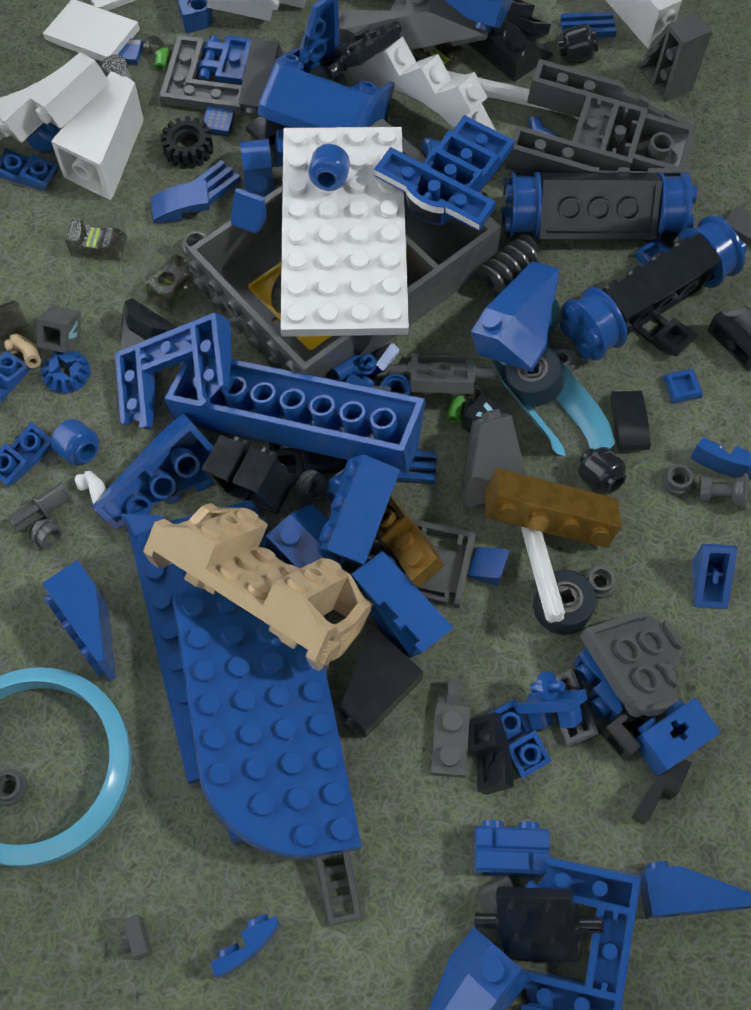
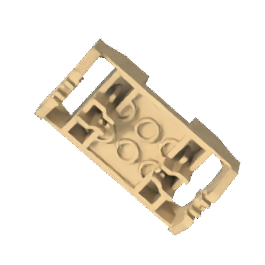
M209 503L201 506L188 521L172 524L166 519H161L154 522L143 551L151 564L159 569L175 564L187 572L184 578L186 581L196 587L207 590L211 594H216L217 591L270 625L269 631L277 635L280 641L287 646L295 649L297 644H300L308 650L306 654L307 661L317 671L323 669L324 665H328L330 659L334 661L344 654L361 632L374 604L364 597L352 576L342 570L340 564L334 560L321 558L302 568H298L282 562L276 558V555L271 550L259 547L268 524L259 519L258 515L250 509L218 508ZM335 610L346 618L337 624H331L323 615Z

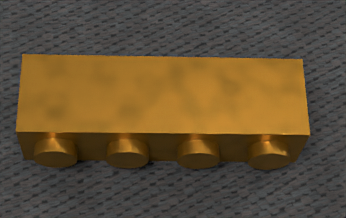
M496 468L485 488L486 518L605 548L609 547L622 528L619 504L616 498L501 468Z

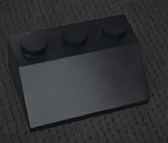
M507 16L500 28L492 26L486 40L468 43L513 82H516L536 68L539 59L547 60L553 55L552 52L530 34L516 26Z

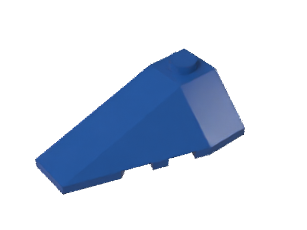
M444 0L468 19L476 21L474 27L489 32L492 26L496 28L501 27L513 3V0Z

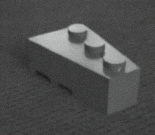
M697 12L667 24L655 40L656 45L653 49L647 51L644 61L637 65L665 102L693 90L712 34L709 25L704 22Z

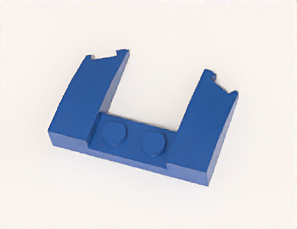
M214 312L115 352L121 423L129 425L134 420L140 422L139 427L151 429L156 398V372L191 358L194 361L198 407L202 409L207 408L211 404L210 399L221 388L226 389L228 387L231 368L230 321Z
M547 857L545 862L551 866L538 884L530 880L526 888L573 889L575 903L597 908L596 917L604 918V934L593 933L586 981L521 968L531 978L525 986L529 1002L520 1006L521 1010H622L642 875Z

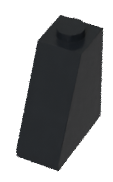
M374 626L368 631L341 704V715L344 717L341 720L342 724L353 735L360 732L365 738L399 705L423 678V671Z

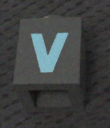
M52 305L37 318V347L67 353L79 341L81 336V311Z

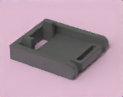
M412 519L425 536L426 533L457 539L456 550L433 545L445 566L420 588L416 584L414 585L431 602L447 605L449 594H454L453 606L460 608L476 532ZM401 566V569H400V570H401V571L404 573V575L411 581V579L409 578V576L407 575V573L405 572V570H404L403 567Z

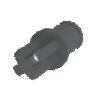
M60 482L40 497H32L33 501L9 516V522L17 532H22L44 516L49 518L48 514L73 498L63 483Z

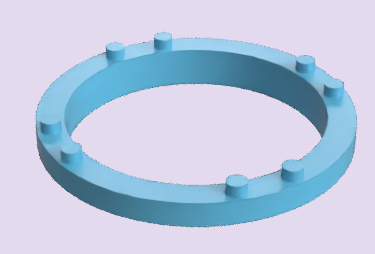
M38 667L16 670L0 675V699L24 690L46 688L73 694L88 703L100 716L108 737L109 765L106 779L90 809L80 820L64 832L50 839L32 844L10 845L0 843V865L18 868L38 867L60 861L75 854L98 837L108 826L122 804L128 788L132 767V751L129 734L123 718L107 695L96 685L77 674L65 670Z

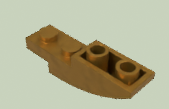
M391 495L377 534L389 546L411 581L420 588L445 565L430 541Z

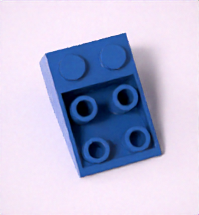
M76 560L42 583L49 593L43 598L98 677L105 673L111 682L116 678L109 609L94 582L78 560Z

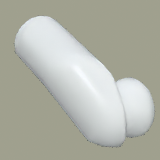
M84 471L85 474L75 476V483L80 491L89 489L92 503L94 504L106 491L105 484L92 471Z

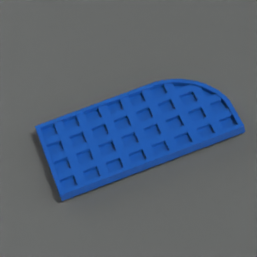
M217 591L216 594L197 592L174 595L172 601L199 779L203 793L215 814L240 839L255 848L279 857L309 859L359 850L362 847L325 666L320 671L311 667L306 658L308 651L300 644H297L295 649L287 646L280 641L277 635L269 631L270 625Z

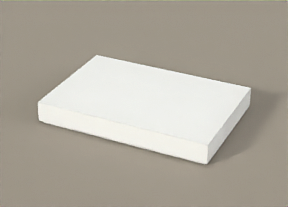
M71 0L43 32L45 40L75 52H81L91 58L111 65L117 54L129 39L136 35L140 28L137 21L78 0Z

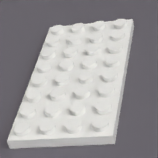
M402 127L284 128L281 336L408 335L404 192L374 176V168L390 147L402 152ZM324 144L340 146L346 151L350 159L346 183L335 191L319 189L313 185L308 174L313 152L317 147Z

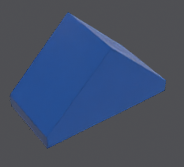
M701 545L692 559L694 607L728 609L737 546Z

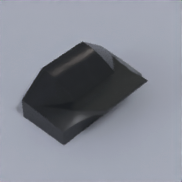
M129 299L125 301L122 312L120 346L128 348L175 329L177 326L135 299Z
M744 305L732 311H720L714 315L707 331L749 372L751 370V310Z

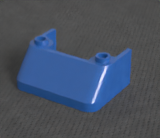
M293 48L276 59L260 97L257 111L259 116L290 128L370 127L382 118L387 122L395 83L389 81L380 89L377 88L376 84L369 81H361L360 84H356L352 88L304 72V64L298 58L299 49Z

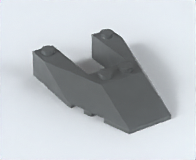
M395 0L391 10L339 9V45L344 42H352L354 40L353 35L365 28H368L369 31L381 25H384L386 28L394 21L400 23L402 30L399 33L401 37L403 36L409 49L423 48L424 52L435 50L436 45L451 42L452 46L486 40L489 31L474 27L476 21L468 19L444 0Z
M539 59L531 82L527 103L579 117L576 130L571 141L516 125L512 137L515 140L514 148L506 158L504 168L529 176H533L535 172H662L665 177L680 176L685 170L697 127L667 109L664 113L649 104V98L642 94L639 98L624 89L625 84L620 81Z

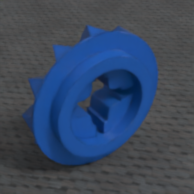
M69 350L67 353H57L54 351L52 357L44 359V366L40 371L42 380L47 388L56 393L67 394L79 390L87 383L91 368L87 357L85 358L79 350L76 352ZM60 363L69 368L71 377L68 378L67 374L65 375L61 372Z

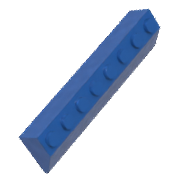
M193 358L183 362L164 398L174 420L184 413L195 426L345 460L364 454L398 468L400 472L407 474L418 449L425 407V399L307 374L304 375L302 373L294 374L292 371L231 359L228 387L226 389L221 388L210 399L211 404L207 408L202 409L198 407Z

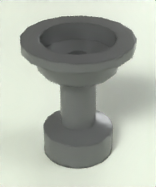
M744 473L742 477L735 478L732 485L712 483L711 477L701 476L698 501L709 502L711 496L731 497L732 504L738 506L740 511H745L749 485L748 473Z

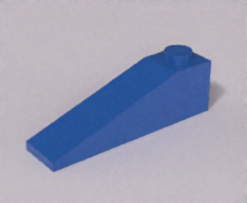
M319 0L312 6L298 54L299 61L304 64L303 71L307 73L318 65L329 67L326 58L334 54L333 49L339 45L338 0Z
M532 261L485 308L471 331L477 355L531 372L534 370L547 347V333L552 319L551 311L557 291L560 274L559 268Z
M182 413L155 437L92 505L93 509L115 530L125 525L120 514L148 515L151 513L152 505L168 499L170 504H173L180 500L179 493L193 487L196 488L197 492L208 488L214 482L202 468L214 446L189 418Z
M473 927L449 957L429 1010H507L531 978L496 945Z

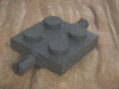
M412 353L411 361L408 364L390 363L389 375L400 374L408 377L411 382V392H418L422 395L449 393L453 396H463L474 393V382L476 379L494 380L495 367H476L473 363L472 355Z

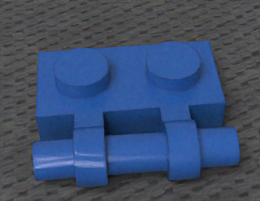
M227 35L225 43H220L217 36H210L209 41L204 44V58L198 65V80L208 81L210 76L215 75L216 82L242 85L251 38ZM220 56L219 61H214L215 58Z

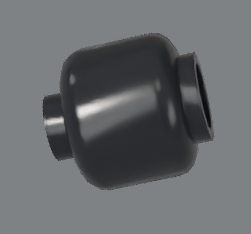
M588 24L566 28L563 32V39L558 40L560 56L566 55L569 63L591 60L595 52L599 51L596 29H591Z
M591 448L581 456L579 476L596 493L603 494L607 492L611 494L617 491L625 482L627 477L625 475L626 465L610 448Z

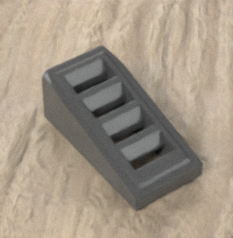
M350 852L313 858L327 927L363 919ZM342 856L344 863L323 867L322 860ZM342 871L346 872L347 878L326 882L325 875ZM349 886L350 893L329 898V890ZM352 901V909L332 913V905ZM350 910H354V912L343 914Z

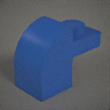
M269 140L240 142L246 191L266 197L274 191Z

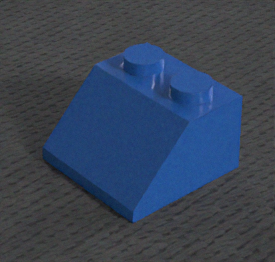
M313 504L290 514L266 535L265 546L276 555V558L298 568H302L321 558L334 560L340 565L345 561V559L320 550L322 544L319 541L320 533L325 523L329 520Z

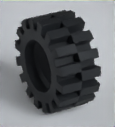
M185 116V121H181L179 117L175 119L176 124L172 121L167 123L168 128L164 127L162 130L161 142L168 162L171 161L175 167L179 163L181 169H185L186 165L193 169L195 168V163L200 167L204 165L203 159L206 161L210 159V154H213V141L211 130L204 121L200 123L199 118L196 117L191 121L190 116ZM187 138L198 141L190 147L177 145L179 141Z

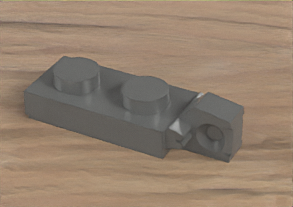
M448 678L447 696H438V703L435 706L430 775L466 777L470 707L469 699L461 698L462 679Z

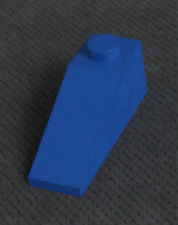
M668 861L647 863V869L638 874L642 875L640 890L646 919L751 908L750 892L682 866L669 867Z

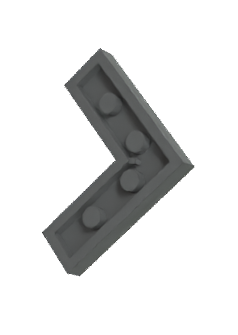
M178 35L159 95L161 104L206 110L207 106L232 109L235 114H241L242 109L238 101L242 85L197 80V69L203 56L204 38Z

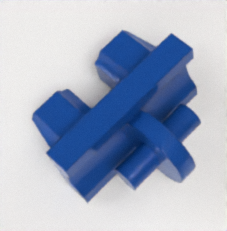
M541 672L536 682L530 684L531 693L528 695L527 700L515 704L517 714H527L532 729H543L552 725L554 722L551 713H557L560 727L574 728L582 722L580 705L587 700L585 689L564 690V682L557 681L556 676L552 672Z

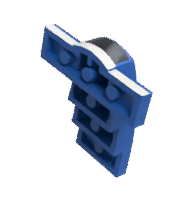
M463 115L454 130H448L439 146H433L424 163L390 147L374 168V176L405 192L408 209L421 220L431 224L444 225L454 218L480 231L495 209L496 201L479 192L513 150L515 140Z

